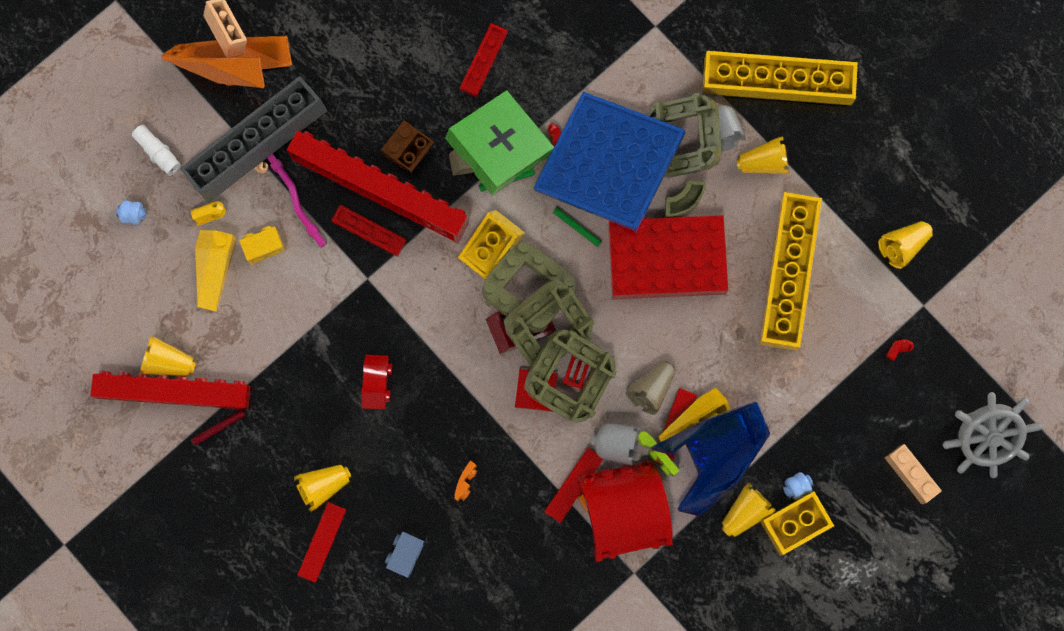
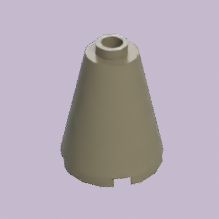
M668 361L657 363L626 389L628 399L636 407L638 405L644 407L642 411L655 415L659 411L675 375L673 364Z

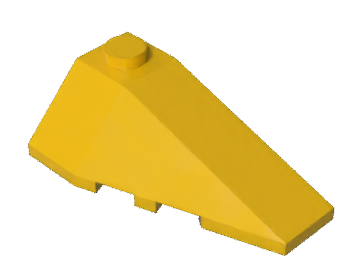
M200 230L195 246L198 308L217 312L237 239L232 234L216 230Z
M714 388L700 396L658 438L665 452L685 447L693 441H705V438L713 435L714 437L722 436L738 425L727 399L717 388Z

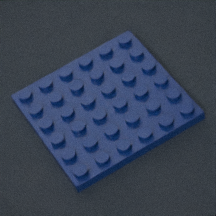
M583 92L534 186V190L637 232L686 132L679 127Z

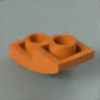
M472 461L468 463L459 478L455 491V500L458 502L460 499L464 501L471 492L469 491L471 486L465 481L467 479L471 480L477 473L475 470L477 465Z

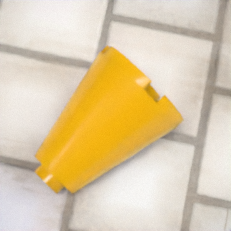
M783 136L739 154L740 158L736 159L738 170L742 169L743 173L790 174L789 170L785 171V167L788 166L785 145L780 143V141H784Z
M921 221L884 234L878 241L883 257L888 256L891 260L889 264L895 268L901 269L905 267L932 237V227L928 223Z
M151 336L140 373L188 376L189 373L193 374L196 362H193V357Z
M337 465L296 475L294 480H299L300 484L296 485L305 505H311L309 510L312 512L348 484L351 474L347 467L343 468L342 465Z
M749 483L744 486L722 521V530L729 537L731 535L738 536L776 511L775 508H769L771 506L770 502L757 489L755 491L750 489L752 485Z

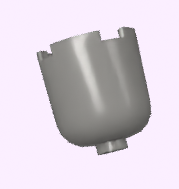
M716 104L719 114L721 149L726 151L738 146L737 142L739 140L744 141L746 136L735 110L727 105Z
M614 423L602 425L598 434L594 433L592 444L596 445L597 455L604 460L632 466L638 443H635L636 435H639V427Z

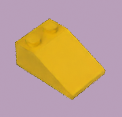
M497 210L488 212L458 258L486 279L508 251L519 243L525 232Z

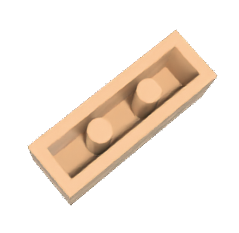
M206 1L203 16L226 58L243 55L247 39L226 1Z
M905 444L899 446L885 457L921 504L927 503L942 491Z

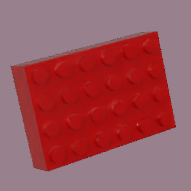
M724 215L643 219L637 232L609 221L608 236L612 300L726 295L729 291Z

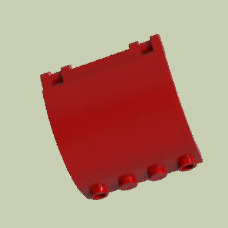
M643 461L632 466L624 465L621 468L606 469L602 472L587 473L577 477L578 485L583 493L590 516L596 562H600L604 558L613 559L616 558V555L651 547L654 550L658 549L659 546L666 545L667 547L673 545L669 505L661 477L653 461Z

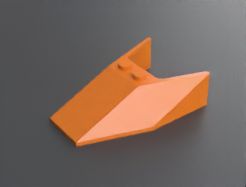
M287 36L246 37L247 43L244 54L231 58H226L217 40L177 44L161 55V58L167 62L216 83L228 86L240 85L264 88L262 69L292 65Z

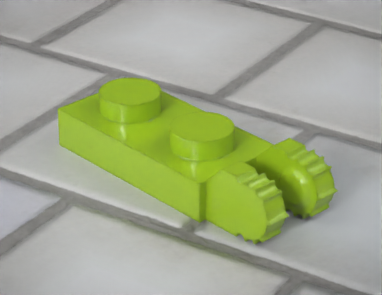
M647 431L640 432L637 437L640 445L648 447V454L654 461L658 459L662 464L660 467L667 476L671 475L672 477L678 474L680 470L656 441L648 435Z

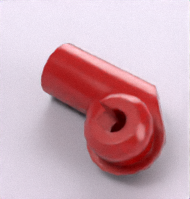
M908 339L894 341L886 357L894 361L898 353L912 351L914 348L913 342Z

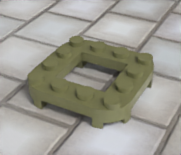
M693 93V96L664 103L658 101L652 104L653 107L649 110L647 116L665 123L698 116L701 148L696 152L674 156L664 177L671 178L706 171L720 163L722 149L718 107L713 99L700 93Z
M521 242L508 251L487 276L482 287L484 303L488 307L492 305L507 317L522 302L506 291L504 287L524 265L547 282L557 279L564 282L573 291L575 279L566 269L539 249L526 242ZM556 302L527 325L531 333L543 332L547 328L548 324L560 311Z
M553 279L542 286L504 319L507 335L530 366L534 364L542 348L529 331L527 325L555 302L571 324L565 330L576 332L577 335L588 342L591 340L590 334L593 325H595L594 320L588 315L574 294L575 292L564 282ZM566 351L563 352L561 358L567 354Z
M556 330L544 343L526 377L524 388L533 400L563 418L573 422L586 421L596 414L594 410L611 378L616 376L617 371H615L613 356L583 339L574 331ZM564 351L593 368L576 401L547 383Z

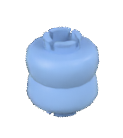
M124 200L121 205L117 206L116 213L119 214H116V216L119 217L121 223L139 225L141 220L145 219L146 212L144 211L146 209L143 208L141 202Z
M799 472L785 480V487L783 489L787 497H792L797 501L812 492L811 486H813V483H811L810 476H805L802 472Z

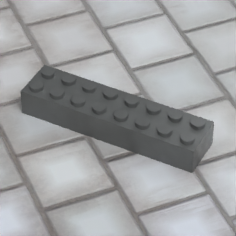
M299 76L186 163L180 170L204 200L210 203L291 140L297 130L301 132L327 112V109L321 99Z

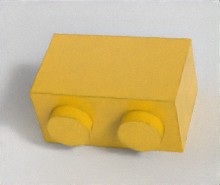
M275 226L264 227L261 229V232L246 234L243 236V239L239 240L247 262L250 265L286 251Z

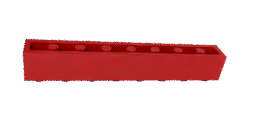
M99 371V374H93L90 397L94 399L248 410L250 386L245 385V381H234V384L226 383V380L222 379L207 382L205 378H195V381H189L188 377L176 376V379H169V376L157 375V378H149L150 375L138 374L137 377H134L126 372L111 375L109 371Z

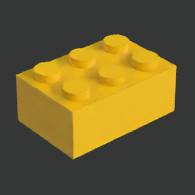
M814 491L760 521L780 556L834 526Z

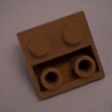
M404 120L381 151L383 156L395 165L412 172L432 147L434 141Z

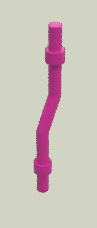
M271 154L267 159L271 163L270 166L274 172L280 175L289 188L294 212L306 227L308 235L314 238L320 248L324 247L327 243L319 234V229L315 224L311 223L301 209L295 183L284 170L282 162L279 159L277 160L274 154Z

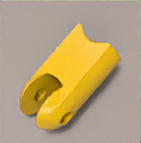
M215 201L192 209L190 212L193 220L196 221V225L200 226L222 218L226 213V209L223 203Z

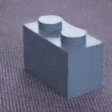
M402 532L401 535L397 534L393 543L396 547L393 553L389 552L385 560L386 568L409 578L425 541L405 532Z

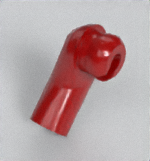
M550 123L547 126V131L551 138L550 143L555 147L561 131L558 125Z

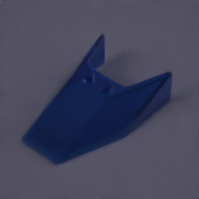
M754 401L709 417L652 446V451L673 455L686 444L698 471L697 479L679 505L678 510L699 517L740 482L766 442L770 432L758 403Z

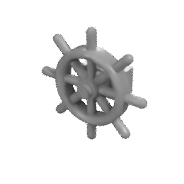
M990 392L988 394L987 406L981 407L969 414L956 411L955 416L963 421L958 439L943 442V447L949 449L960 446L966 459L958 466L957 471L959 473H964L974 463L979 466L989 467L990 477L996 478L998 475L997 465H1001L1015 456L1025 461L1029 459V454L1021 450L1027 433L1039 431L1043 426L1041 423L1025 425V422L1019 415L1029 403L1027 398H1022L1011 408L1007 405L996 404V395ZM1013 420L1015 427L1007 429V426ZM1009 436H1013V438H1012V440H1011L1010 442L1007 441V440L1004 439V438H1005V437H1009ZM980 443L974 450L970 449L969 444ZM1000 445L1004 447L1000 451H997V447H999ZM989 446V454H982Z

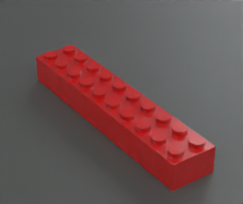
M297 130L287 148V152L293 161L456 243L460 242L469 225L468 217L465 215L466 212L458 207L453 209L448 206L449 203L442 199L437 201L431 198L432 195L424 190L419 192L414 189L415 186L408 182L403 184L397 181L398 178L390 173L385 175L381 173L380 168L374 165L369 167L364 164L362 159L356 156L352 158L347 155L346 151L340 148L336 150L330 147L331 144L322 139L318 141L314 139L312 134L306 131L302 133Z

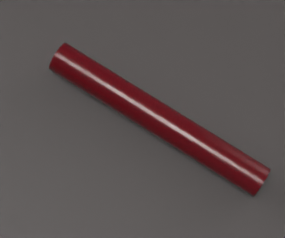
M241 409L194 437L191 441L196 446L246 415Z

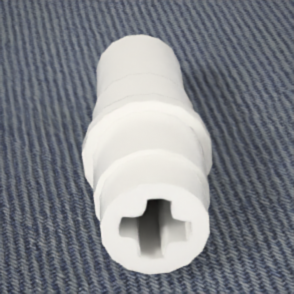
M140 125L133 131L132 137L149 155L152 163H156L168 176L178 172L181 164L169 151L170 148L167 145H164L145 125Z

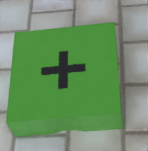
M505 91L449 128L445 137L458 155L470 165L476 177L492 196L511 184L520 174L531 170L547 159L554 149V146L508 91Z

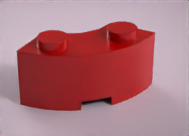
M365 355L362 408L385 409L386 402H390L391 392L388 390V375H392V363H389V356Z

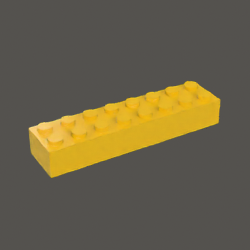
M707 51L704 58L702 94L852 105L856 99L858 62Z
M784 192L781 196L759 345L797 351L801 346L822 198Z

